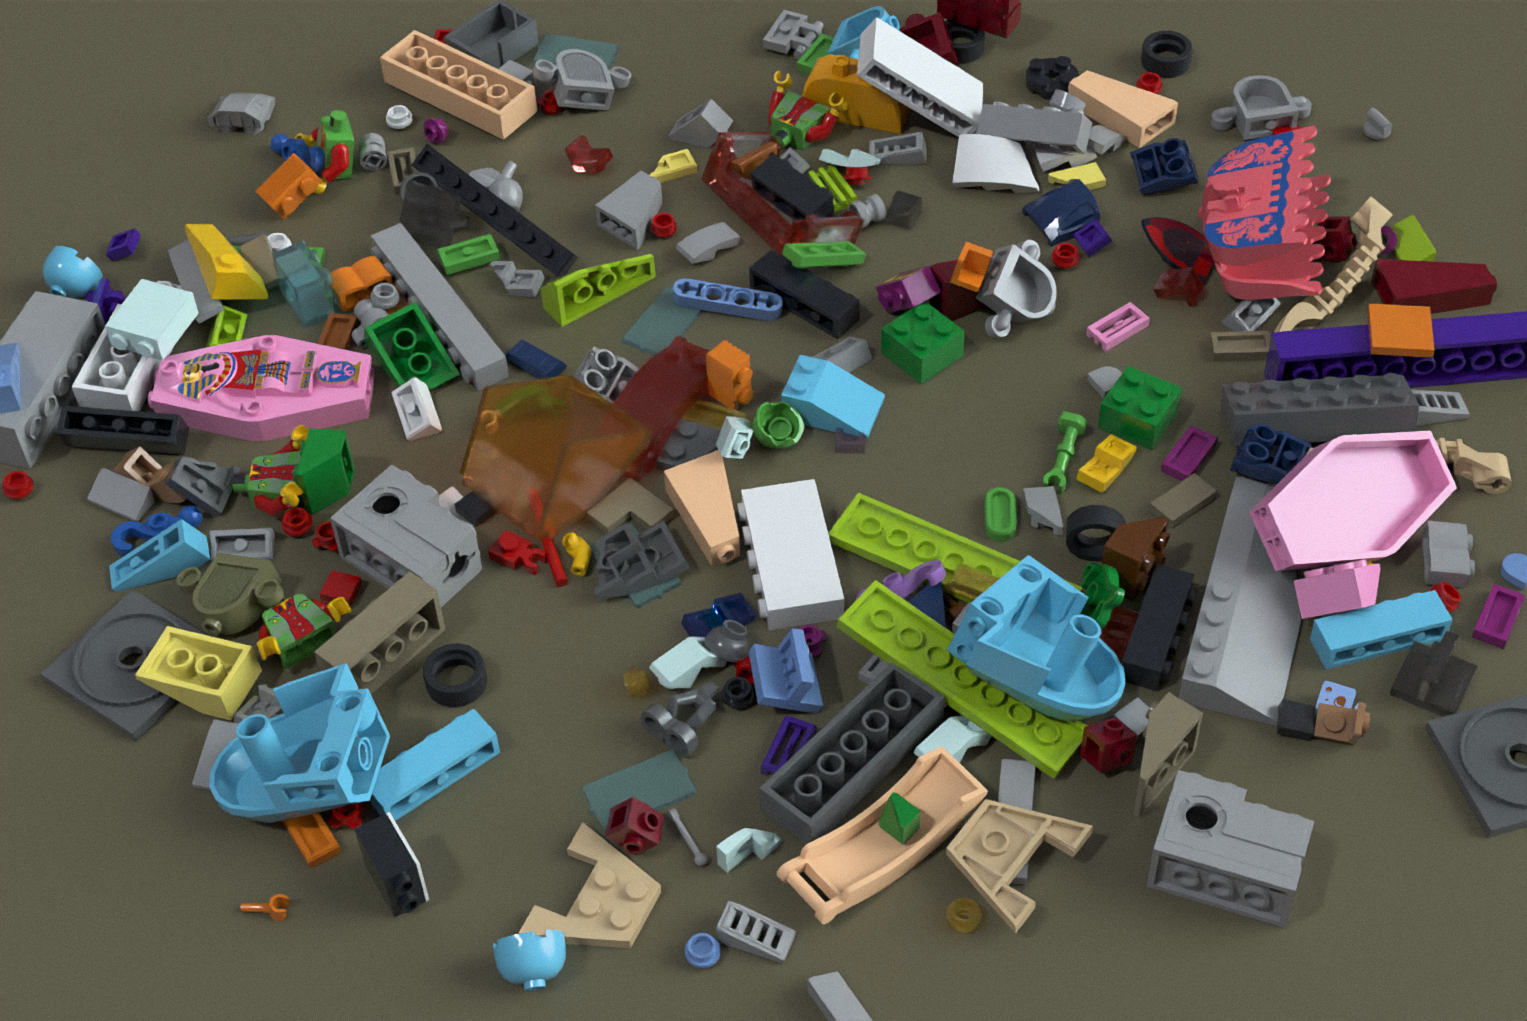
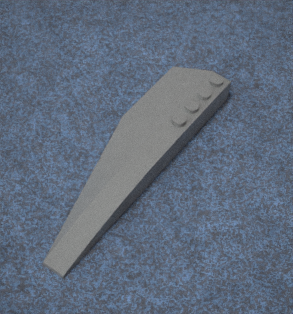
M1237 473L1182 677L1179 698L1192 706L1277 726L1278 705L1284 697L1301 623V614L1294 580H1297V571H1275L1249 514V511L1278 483L1263 481Z

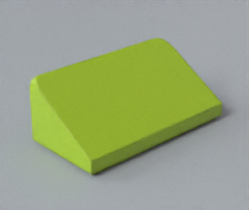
M1414 215L1390 227L1397 235V244L1393 251L1398 260L1434 262L1436 250Z
M223 305L224 310L213 317L206 348L240 341L247 314Z

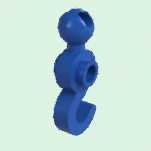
M276 134L271 138L270 148L275 154L282 155L286 161L295 153L317 176L321 174L325 165V156L320 146H310L308 148L303 139H289L284 134Z
M191 505L182 508L178 516L175 517L168 513H156L150 516L145 521V524L137 521L124 522L113 530L111 543L116 553L123 557L133 551L132 545L124 542L126 538L137 536L144 541H148L181 519L197 528L203 521V515L198 507Z

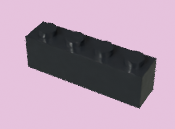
M770 250L749 268L750 289L772 292L782 298V307L837 340L860 320L859 299L834 286L831 282L813 274L808 269L794 267L789 259L773 250Z
M62 405L56 434L67 446L131 451L140 446L147 453L184 455L189 426L181 415Z
M1160 564L1156 565L1122 660L1126 683L1158 691L1161 680H1168L1173 663L1168 659L1170 654L1175 656L1177 654L1181 637L1177 636L1178 630L1185 631L1189 618V612L1185 610L1187 606L1193 607L1198 588L1192 587L1193 573Z

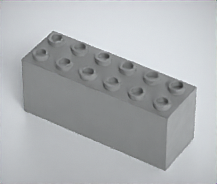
M35 291L29 301L24 304L16 320L11 323L9 330L0 341V345L17 342L19 345L21 410L0 414V463L31 469L58 427L62 405L72 406L76 398L72 385L105 328V322L98 303Z

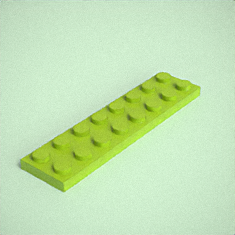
M861 493L855 496L828 533L831 544L900 574L907 575L912 569L922 563L940 560L946 571V577L942 580V591L967 603L973 602L1021 562ZM925 579L921 583L928 585L929 581ZM1065 580L1080 592H1083V587Z
M877 580L838 619L836 625L838 629L888 664H895L942 694L948 706L1053 779H1055L1080 748L1086 724L1080 720H1059L1044 715L971 674L965 663L947 651L955 634Z

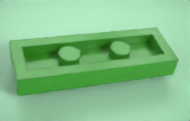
M850 241L785 244L782 255L789 259L794 267L808 269V267L817 266L829 268V266L835 265L850 267L854 264H863L866 253Z

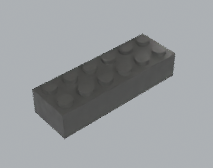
M1388 373L1384 376L1356 375L1349 378L1328 376L1323 379L1312 380L1305 378H1296L1293 381L1265 380L1256 383L1237 381L1233 384H1222L1220 417L1232 447L1240 446L1250 426L1254 427L1257 424L1268 425L1274 431H1285L1306 442H1326L1336 439L1338 436L1351 434L1416 432L1419 404L1404 376L1395 373Z
M891 663L759 788L760 811L805 845L828 834L944 720L945 697L913 674Z

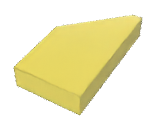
M685 149L663 155L658 162V167L649 176L655 177L662 183L697 173V164L689 150Z
M1096 162L1048 174L1049 183L1054 185L1056 183L1066 184L1070 179H1080L1089 190L1106 187V178Z

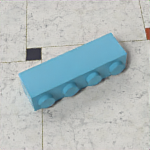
M1435 590L1425 593L1418 592L1409 597L1393 601L1385 600L1377 605L1353 609L1336 615L1322 616L1314 620L1310 641L1327 670L1446 640L1453 619Z
M474 708L464 715L457 716L450 724L437 732L429 734L422 742L409 750L401 752L395 759L381 767L370 801L368 802L380 816L390 812L395 821L498 755L500 749L497 734Z

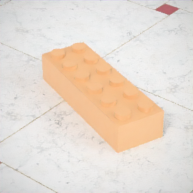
M416 30L412 31L380 57L384 82L503 140L538 111L535 87Z

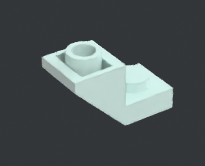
M726 416L716 442L721 456L743 459L749 449L750 439L754 431L750 429L751 421L741 417Z
M688 637L652 662L649 669L658 677L659 683L666 688H691L702 667H725L727 660L714 655L707 649L704 644L705 637Z
M964 716L949 717L922 741L913 753L920 757L942 746L960 763L967 748L987 745L991 735Z

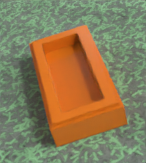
M319 812L281 820L310 869L342 853L340 846Z

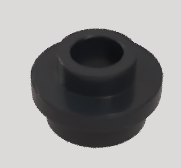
M743 677L729 679L722 689V699L731 708H745L753 702L755 697L753 685Z

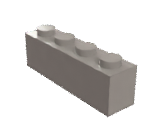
M994 102L993 105L983 104L976 134L1010 139L1019 142L1023 148L1085 154L1092 122L1084 115L1083 111L1077 109H1069L1068 112H1063L1048 106L1043 107L1042 110L1034 109V107L1026 104L1011 107L1003 102Z

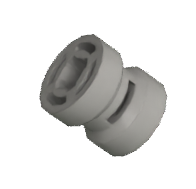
M375 133L363 135L358 142L360 164L368 171H378L387 163L385 141L382 136Z
M873 194L866 197L863 202L858 200L850 203L849 215L855 227L862 229L867 227L872 221L879 222L885 220L886 209L879 195Z

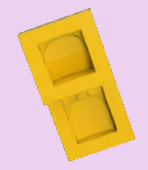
M1112 434L1109 435L1096 447L1094 457L1078 470L1076 480L1103 493L1130 462L1136 453L1137 447Z

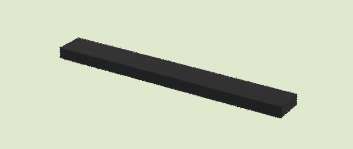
M426 144L412 163V167L419 172L431 175L441 189L558 278L566 275L578 257L430 145Z

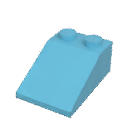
M799 355L781 395V402H786L794 407L801 414L805 426L866 440L870 435L885 399V394L833 363L804 355Z

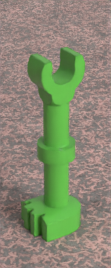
M1063 411V414L1060 416L1057 430H1060V433L1065 435L1062 444L1057 446L1055 452L1057 458L1053 469L1043 477L1042 487H1048L1050 483L1059 484L1058 494L1065 492L1066 477L1064 473L1068 461L1073 458L1075 452L1073 446L1076 437L1083 435L1087 426V421L1083 416Z

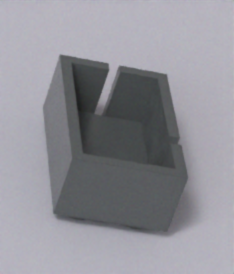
M502 0L495 1L444 36L446 45L497 69L509 60H517L539 44L536 19L520 10L516 12L515 7Z

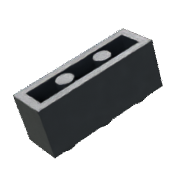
M774 153L750 173L753 191L810 233L834 214L831 192L825 187L821 188L815 184L807 174L800 173L793 168L788 160H782Z

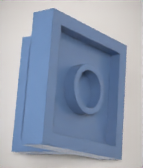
M791 628L778 648L753 644L749 650V657L758 705L817 714L823 707L813 654L809 653V646L806 644L804 631Z

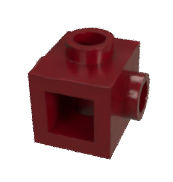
M1327 217L1325 221L1317 225L1325 228L1326 236L1321 240L1313 242V244L1323 245L1325 250L1324 255L1318 259L1319 261H1330L1333 263L1347 261L1351 252L1357 246V236L1352 231L1350 217Z
M1118 718L1107 719L1103 722L1085 726L1080 756L1100 773L1131 764L1133 762L1137 734Z
M631 797L610 808L605 838L621 846L626 852L638 855L659 845L662 837L661 828L664 815L651 808L647 803Z

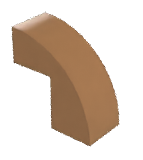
M140 446L129 451L113 470L115 473L150 487L155 500L167 503H180L187 499L165 484L175 461L162 467Z

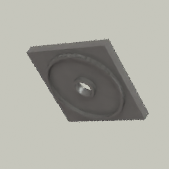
M132 589L41 672L40 675L45 683L132 740L137 741L177 700L137 680L135 674L167 626L203 635L206 634ZM140 653L143 655L141 661L135 665L126 666L122 664L123 659L130 654Z
M1527 694L1427 721L1425 730L1486 836L1490 838L1526 828L1527 765L1516 763L1510 757L1509 752L1519 750L1527 753Z

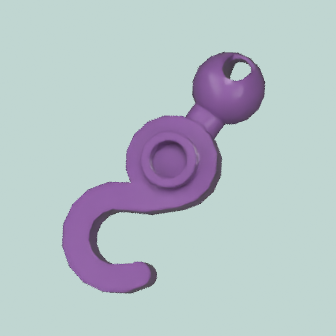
M932 560L920 564L907 575H901L899 572L890 574L883 579L882 585L907 601L911 597L910 593L923 580L928 579L930 585L935 586L946 577V571L940 560ZM862 589V590L857 594L856 600L861 596V594H862L866 589Z

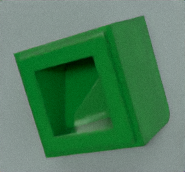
M893 792L889 796L879 819V827L904 845L920 829V810L899 794Z

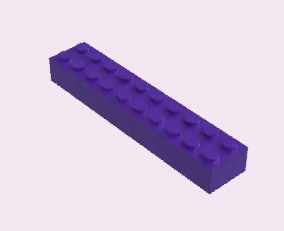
M1527 311L1431 319L1435 349L1433 358L1371 354L1368 324L1272 332L1264 376L1266 380L1293 381L1296 378L1312 380L1323 379L1328 376L1349 378L1356 375L1384 376L1388 373L1403 375L1410 388L1527 378Z

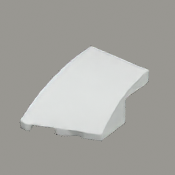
M959 135L952 182L956 188L982 186L986 191L1012 189L1015 194L1039 192V185L1033 176L1031 166L1019 142L991 135Z

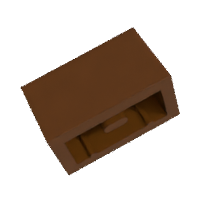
M1158 517L1119 524L1104 545L1102 564L1112 566L1117 570L1119 587L1124 589V598L1133 602L1140 591L1144 593L1149 587L1156 565H1164L1167 558L1164 549L1170 539V534L1167 533L1169 519Z

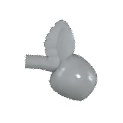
M508 161L501 174L499 171L494 170V168L488 167L470 172L469 175L519 212L523 200V191L519 183L511 179L517 168L516 163Z

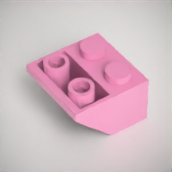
M1364 559L1305 571V578L1294 580L1301 618L1304 619L1375 605L1380 565L1379 563L1367 565V561Z

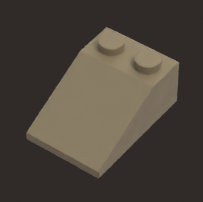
M1170 692L1160 702L1154 701L1146 713L1148 725L1143 732L1145 743L1133 815L1137 818L1141 817L1174 778L1178 770L1196 752L1203 712Z

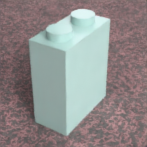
M141 279L105 327L112 347L163 361L198 315V309L192 292Z

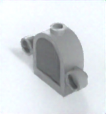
M579 49L561 51L556 57L555 64L547 60H538L533 70V75L540 82L551 83L558 106L607 111L609 110L614 90L627 87L631 78V73L627 69L613 67L609 71L606 64L599 57Z
M1264 75L1249 76L1236 83L1233 91L1232 107L1220 108L1212 113L1211 126L1216 130L1225 131L1229 130L1233 124H1236L1243 140L1267 137L1272 135L1271 129L1278 126L1290 125L1291 128H1296L1298 119H1304L1310 115L1312 103L1303 96L1291 97L1284 83L1276 78Z
M1033 240L1020 242L1017 246L1011 244L1000 247L994 252L976 296V299L997 312V314L989 316L985 322V330L992 338L1006 336L1011 329L1010 322L1021 323L1041 317H1048L1056 307V285L1050 271L1037 261L1040 257V248Z

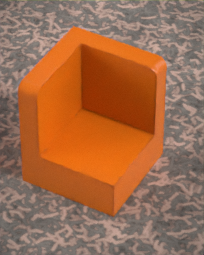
M965 242L950 283L978 292L994 251Z

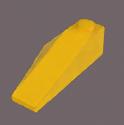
M185 224L184 229L211 300L268 299V292L261 276L213 224Z

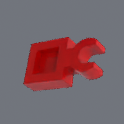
M505 530L488 550L490 559L513 570H516L521 564L532 575H537L538 573L537 564L533 563L534 561H540L544 564L547 562V556L543 550L532 549L531 541L508 530Z

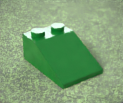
M416 302L364 328L365 343L377 363L397 388L415 377L424 382L430 392L460 376L459 371Z

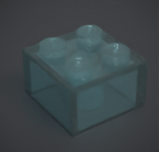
M301 241L272 253L280 291L304 328L326 320L329 313H335L334 303L337 302V299L330 287L333 279L329 270L326 267L322 269L320 266V259L314 249L310 250L305 242Z

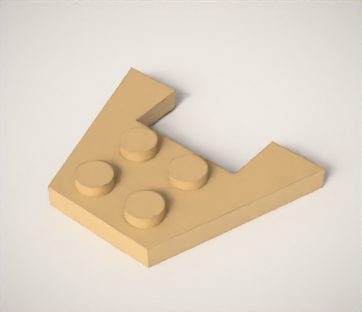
M985 799L947 846L946 855L1016 934L1035 909L1036 902L1010 887V883L1043 841L1074 858L1092 834L1093 826Z
M582 822L567 848L568 856L595 866L566 917L534 905L518 934L534 931V935L546 937L545 930H560L564 932L565 944L631 949L661 894V885Z

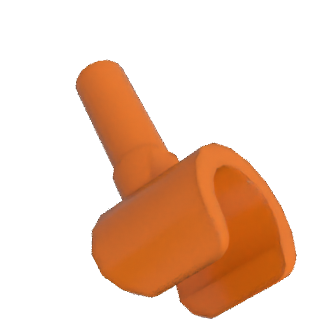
M276 894L270 899L269 903H242L241 912L269 913L274 921L280 922L287 917V911L276 908L280 906L289 907L290 900L284 894Z

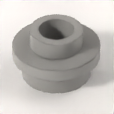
M380 283L373 288L370 300L375 307L389 309L398 304L399 293L392 284Z

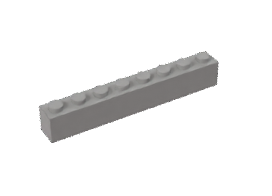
M399 223L371 235L373 247L370 248L371 255L376 256L387 269L398 290L403 296L407 297L408 303H417L441 344L447 350V354L454 365L458 364L464 380L467 383L471 382L477 391H480L509 378L506 356L405 227Z

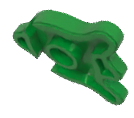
M1089 562L1083 570L1080 585L1083 589H1086L1085 595L1089 598L1080 614L1094 619L1101 628H1104L1110 619L1112 609L1122 603L1125 593L1124 589L1119 587V575L1114 567Z

